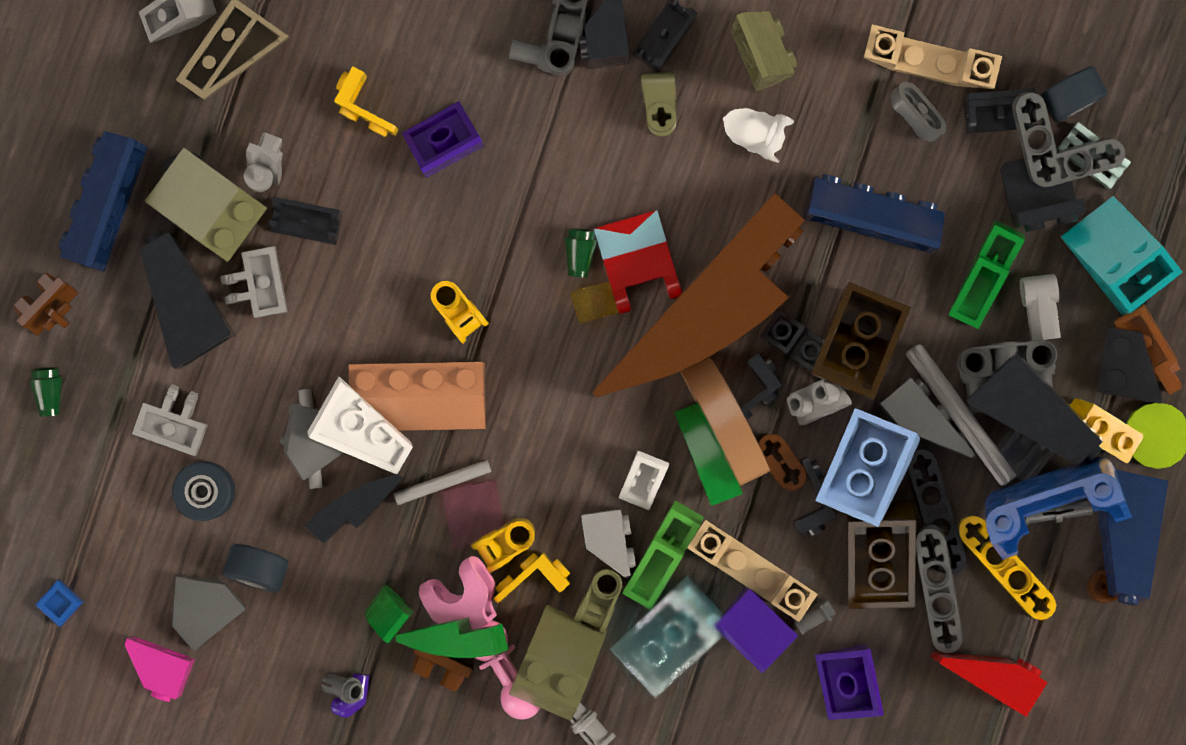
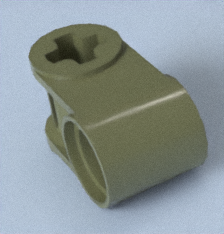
M674 71L641 74L643 103H645L648 129L658 137L668 136L676 128L677 122ZM658 113H664L665 118H671L666 120V126L661 127L658 121H652L658 118Z
M609 566L597 570L586 594H584L573 621L577 623L580 620L599 628V632L604 634L622 588L621 574ZM603 575H611L616 579L617 585L611 591H603L598 586L599 578Z

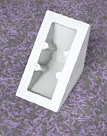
M637 450L619 499L650 510L669 463Z

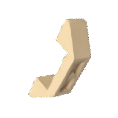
M871 25L864 54L865 59L892 71L945 84L984 89L995 88L1002 56L971 48L966 52L905 38V32Z
M707 520L703 522L687 547L798 622H800L818 595Z

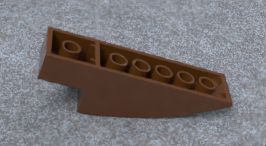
M774 193L596 387L592 394L598 398L672 376L715 354L764 321L789 297L759 270L761 269L766 273L781 257L776 251L782 245L789 248L804 232L799 226L805 220Z

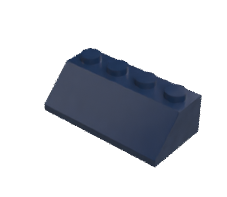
M107 131L103 132L102 138L97 137L92 149V156H95L91 169L87 168L81 180V187H84L80 200L76 199L71 208L70 218L73 219L69 231L63 233L59 243V249L62 250L60 257L105 272L148 149L147 146L135 139Z
M822 174L821 179L816 177L813 180L803 219L927 253L939 249L945 212L938 211L937 204L919 200L917 205L905 202L906 196L894 192H886L885 196L873 193V187L861 183H854V187L842 185L841 178Z

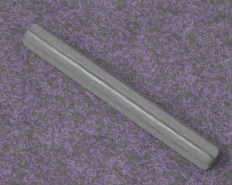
M917 344L909 349L906 356L942 406L950 414V417L1000 485H1006L1016 477V473L921 344Z

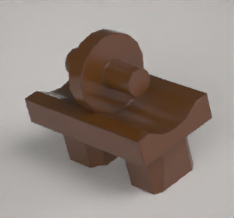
M44 273L36 284L43 292L36 301L26 295L21 297L14 305L15 310L20 316L16 321L37 336L44 329L50 331L57 323L63 328L70 324L64 315L72 308L69 303L79 293L73 286L59 277L55 278L49 273Z
M415 650L414 654H416L412 672L428 679L436 663L447 669L440 685L456 692L464 678H469L474 666L458 658L438 656Z

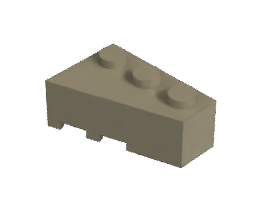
M231 0L176 81L203 100H206L288 40L289 36L240 1Z

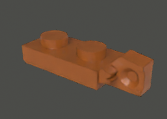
M1145 304L1140 305L1131 313L1124 314L1115 319L1114 324L1116 327L1143 331L1148 346V354L1152 359L1155 369L1157 382H1162L1168 394L1171 395L1182 389L1183 385L1175 373L1181 369L1178 359Z

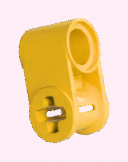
M441 281L433 287L431 300L434 306L444 317V321L462 344L467 341L466 337L481 325L487 326L489 324L472 301H469L453 282ZM445 286L454 289L456 294L455 301L448 306L441 305L437 300L439 289ZM470 317H473V319L464 327H460V325L463 324L466 320H468Z
M516 518L497 530L482 536L470 546L473 550L477 549L487 565L488 572L491 573L528 549L534 541L535 529L529 520ZM516 526H523L529 531V538L524 542H516L510 535L511 530Z

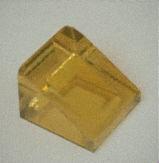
M610 282L571 292V298L580 324L618 313Z

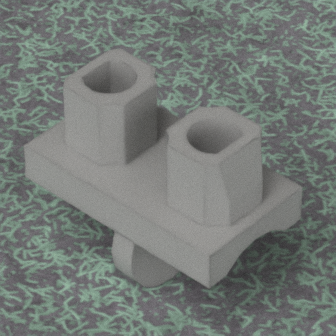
M263 132L258 145L249 143L246 150L247 168L244 172V183L251 191L263 192L269 189L272 184L279 185L282 179L281 160L283 157V153L280 151L282 146L281 138Z
M823 379L791 393L787 397L790 413L792 416H797L799 425H807L852 404L845 388Z

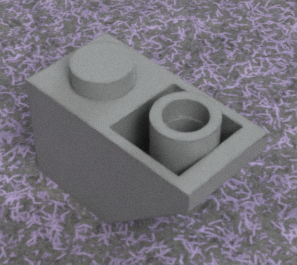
M621 508L581 514L586 549L623 577L630 576L629 568H635L636 564L633 548H626L625 535L631 534L629 516L622 515Z

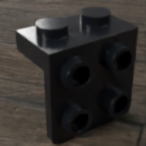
M1049 153L1032 157V160L1034 158L1040 159L1042 168L1040 171H1037V176H1041L1045 180L1048 179L1047 173L1052 171V167L1044 164L1042 156H1049ZM1024 159L1007 162L1000 167L1013 229L1024 227L1025 233L1044 229V222L1057 220L1058 225L1078 221L1077 215L1086 212L1083 198L1077 200L1075 198L1072 181L1051 187L1039 186L1030 180Z

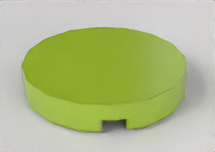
M1150 403L1142 405L1131 413L1126 424L1143 434V438L1132 456L1133 460L1143 466L1160 469L1171 467L1186 454V418L1182 412L1172 405Z

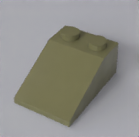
M770 11L743 12L736 15L731 33L755 92L792 78L795 73L793 68L797 67V63L790 48L785 50L781 37L785 36L779 19H773Z
M184 147L145 199L147 204L227 262L267 209L262 203Z
M546 605L509 695L571 721L590 679L607 630L603 634L599 632V628L581 620L577 623L573 621L574 616Z

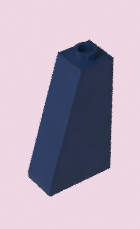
M1116 470L1132 517L1115 522L1112 515L1108 512L1098 511L1108 595L1118 597L1119 603L1137 606L1139 602L1150 599L1168 480Z

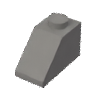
M155 0L139 11L150 43L199 26L217 14L213 0Z

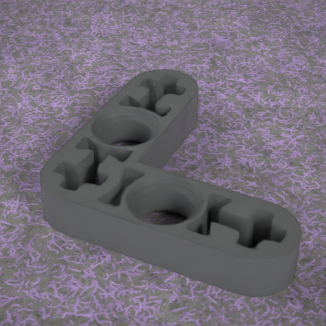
M1023 92L1014 99L1012 110L1028 176L1035 184L1042 187H1051L1114 169L1123 162L1125 158L1123 145L1109 137L1057 151L1043 98L1032 92ZM1026 99L1037 104V107L1032 109V115L1036 121L1041 119V124H1031L1024 127V123H1031L1029 114L1021 111V107L1026 105ZM1035 130H1041L1045 135V142L1038 149L1031 148L1028 143L1029 135ZM1106 145L1116 149V153L1111 155V161L1103 157L1093 159L1088 151L1092 149V153L1095 155L1104 153ZM1049 151V156H1042L1044 164L1052 167V171L1047 173L1048 179L1045 180L1043 177L1037 176V171H1040L1042 166L1040 159L1034 158L1032 160V155H1043ZM1081 153L1085 159L1084 167L1079 171L1073 172L1068 167V160L1071 155Z

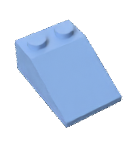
M855 408L816 501L879 527L910 465L920 441L919 435Z

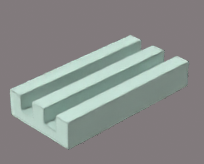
M1078 122L1056 150L1066 149L1070 143L1074 146L1083 144L1076 137L1077 133L1088 142L1100 138ZM1106 145L1104 154L1111 158V155L1116 153V150ZM1092 149L1088 150L1093 159L1102 157L1099 154H1093ZM1076 153L1071 155L1069 160L1082 169L1085 160ZM1124 158L1117 168L1107 170L1112 174L1109 178L1101 172L1090 176L1109 190L1131 162Z

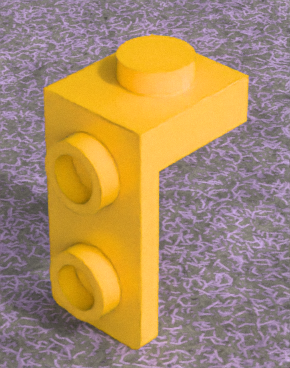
M353 66L349 73L344 71L336 85L339 93L334 102L337 106L341 107L338 113L355 122L358 117L370 123L368 128L383 137H386L388 132L396 136L398 132L396 126L353 104L367 78L366 74Z
M1074 398L1070 406L1103 438V442L1099 446L1120 461L1128 463L1140 444L1143 434L1097 405Z
M544 552L539 557L533 553L519 565L523 571L516 578L512 579L508 575L495 587L498 594L493 599L499 603L537 568L560 593L570 584V581L566 578L570 572L558 559L552 562Z

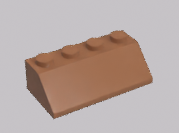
M484 362L349 364V386L398 431L486 429Z

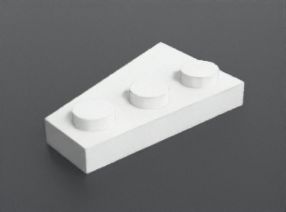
M340 377L337 378L307 432L309 438L396 475L413 448L411 442Z

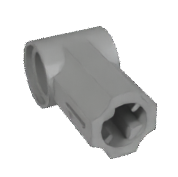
M1053 273L1020 278V295L1022 304L1027 309L1031 341L1061 338L1056 305L1059 302V287L1056 275Z

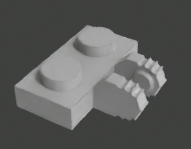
M276 247L242 252L245 271L220 277L221 283L226 285L247 280L249 292L229 294L224 297L225 304L250 300L254 318L288 312Z
M172 384L168 389L162 408L147 403L142 404L132 434L197 456L208 426L207 424L190 419L198 400V393L191 391L186 397L181 415L173 413L171 410L177 400L179 386Z

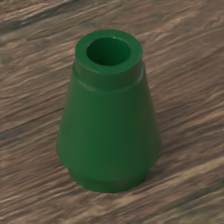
M576 228L568 229V236H565L568 276L588 277V271L597 243V239H594L595 231Z
M44 367L31 370L32 377L29 378L39 410V416L59 415L63 375H59V368Z

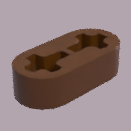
M775 434L763 436L758 441V445L768 464L770 474L783 489L789 491L800 489L806 481V471L803 465L780 436ZM767 440L771 443L779 442L780 447H778L777 452L782 458L779 462L772 455H764L763 451L766 449L764 443ZM786 463L789 469L795 470L797 468L800 473L796 476L798 480L796 484L790 481L783 482L782 478L786 474L780 465Z

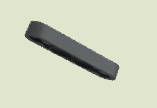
M928 524L919 529L916 535V552L931 637L934 647L938 651L952 653L960 648L963 632L947 540L944 531L940 527ZM926 534H932L934 539L940 540L935 544L936 556L943 554L944 557L934 556L924 560L923 557H930L928 543H922V541L926 540ZM932 565H940L945 569L946 576L940 581H933L928 577L927 569ZM938 597H945L951 602L952 607L948 612L939 613L932 606L933 600ZM949 620V632L951 635H956L952 638V643L950 644L946 643L944 638H939L943 635L942 621Z

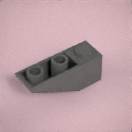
M906 378L877 403L893 424L917 433L921 439L965 457L972 458L976 455L961 431L957 433L949 423L953 419L947 410L940 404L935 407L929 400L928 396L931 395V392L920 379L914 382L912 378Z

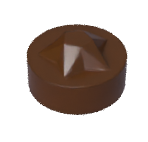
M1105 570L1097 571L1089 577L1087 592L1093 601L1099 604H1108L1118 599V597L1108 595Z

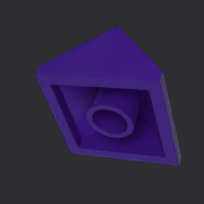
M459 101L402 132L406 143L426 178L484 147L480 136Z
M745 587L714 625L761 673L798 637L748 587Z
M863 644L815 655L828 720L884 715L871 649L867 645Z

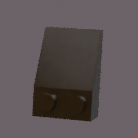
M848 282L842 291L811 375L874 400L911 307Z
M891 501L879 527L846 514L848 609L915 607L916 518L913 501Z

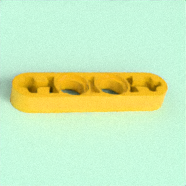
M973 515L961 519L957 529L963 544L1022 609L1034 619L1045 620L1051 617L1056 609V601L1053 595L1016 555L1003 559L999 564L992 565L986 559L987 550L993 546L991 541L989 540L984 543L978 552L975 547L981 543L973 536L968 538L965 536L968 532V529L965 527L967 523L972 525L979 523L981 527L977 531L983 539H987L989 534L986 528V521ZM1017 570L1022 571L1026 575V584L1021 589H1013L1008 581L1010 574ZM1034 584L1037 586V589L1032 590V593L1040 599L1045 597L1047 599L1044 604L1047 608L1045 612L1040 610L1034 612L1032 609L1035 603L1029 596H1026L1024 600L1020 598L1021 595L1029 592Z

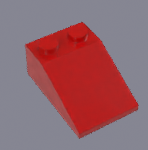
M933 651L930 656L941 665L1027 717L1048 683L1040 678L1043 671L1021 658H1018L1015 663L1003 657L943 653Z

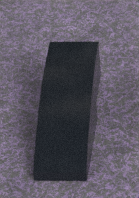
M398 474L359 486L325 506L304 526L323 544L328 542L347 520L355 528H358L405 478Z

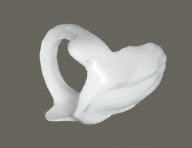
M748 108L732 110L723 117L725 132L734 143L746 148L750 152L760 154L764 159L779 162L774 153L781 149L785 140L784 127L793 124V119L783 114H777L774 117L765 112H757Z

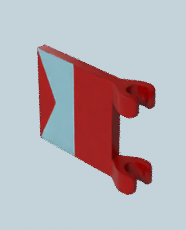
M657 210L594 228L619 314H624L631 310L625 288L663 278L669 298L675 299L681 296L682 290Z

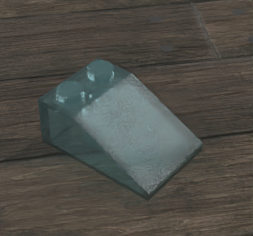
M686 576L614 644L610 650L656 698L721 639L723 635L714 625L723 613Z

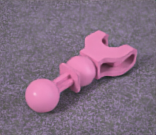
M468 557L459 567V575L464 586L463 595L450 593L442 582L436 579L428 580L420 585L419 597L431 619L438 624L469 617L472 630L500 624L492 620L497 615L492 606V599L495 594V581L478 557ZM503 627L508 645L509 638L506 629ZM514 644L508 646L507 651L497 655L477 657V660L483 661L479 666L480 669L483 670L491 665L502 683L501 705L509 716L523 720L531 718L538 713L539 707L509 695L518 673L508 656L515 649Z

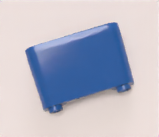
M1095 457L1089 463L1084 460L1079 465L1072 464L991 492L985 502L986 528L991 544L1001 558L1006 559L1019 554L1017 549L1018 542L1023 535L1029 534L1025 517L1086 497L1091 503L1094 512L1106 511L1112 515L1115 522L1131 518V512L1112 462L1103 457Z

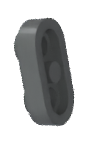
M902 82L891 92L890 97L894 110L903 116L920 139L934 142L946 132L944 118L915 85L910 82Z

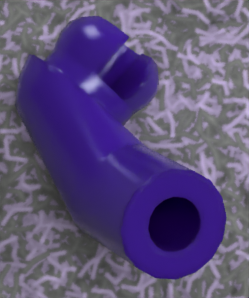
M353 673V677L357 678L363 686V695L359 701L350 704L344 703L340 698H335L331 703V710L335 715L347 718L365 705L369 675Z

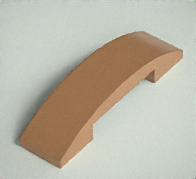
M709 357L680 371L694 400L698 402L718 440L738 484L741 486L770 472L763 453L739 405L712 359Z

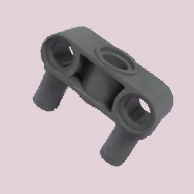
M552 0V4L556 6L553 9L550 21L548 42L543 43L541 46L513 40L509 59L538 65V69H542V71L551 73L556 77L568 75L575 66L578 47H580L579 36H583L589 0H580L576 3H571L568 0ZM557 52H563L569 57L568 64L562 68L553 66L550 61L551 57Z
M1038 340L995 343L963 350L956 359V366L960 373L962 384H966L967 399L988 379V376H991L1016 351L1053 387L1052 374H1055L1054 369H1056V348L1048 341ZM1037 346L1042 347L1047 354V359L1042 365L1036 364L1032 358V352ZM971 353L978 355L981 360V366L976 372H972L966 367V358ZM968 403V409L971 413L982 412Z

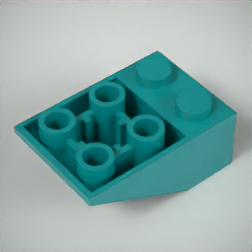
M1114 196L1061 236L1062 240L1121 315L1134 311L1183 273L1165 248Z

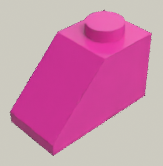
M135 636L127 638L125 647L143 687L152 691L151 696L162 701L170 702L171 698L175 700L179 698L183 693L195 658Z

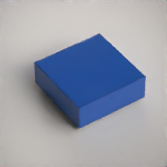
M57 580L35 605L57 626L61 627L84 601L61 580Z

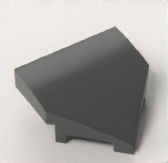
M290 403L288 411L290 418L285 436L281 437L280 443L284 446V453L298 477L304 481L344 452L309 438L307 432L320 409Z
M175 574L174 599L171 611L172 627L193 651L246 610L245 604L224 581H219L218 576L195 578Z

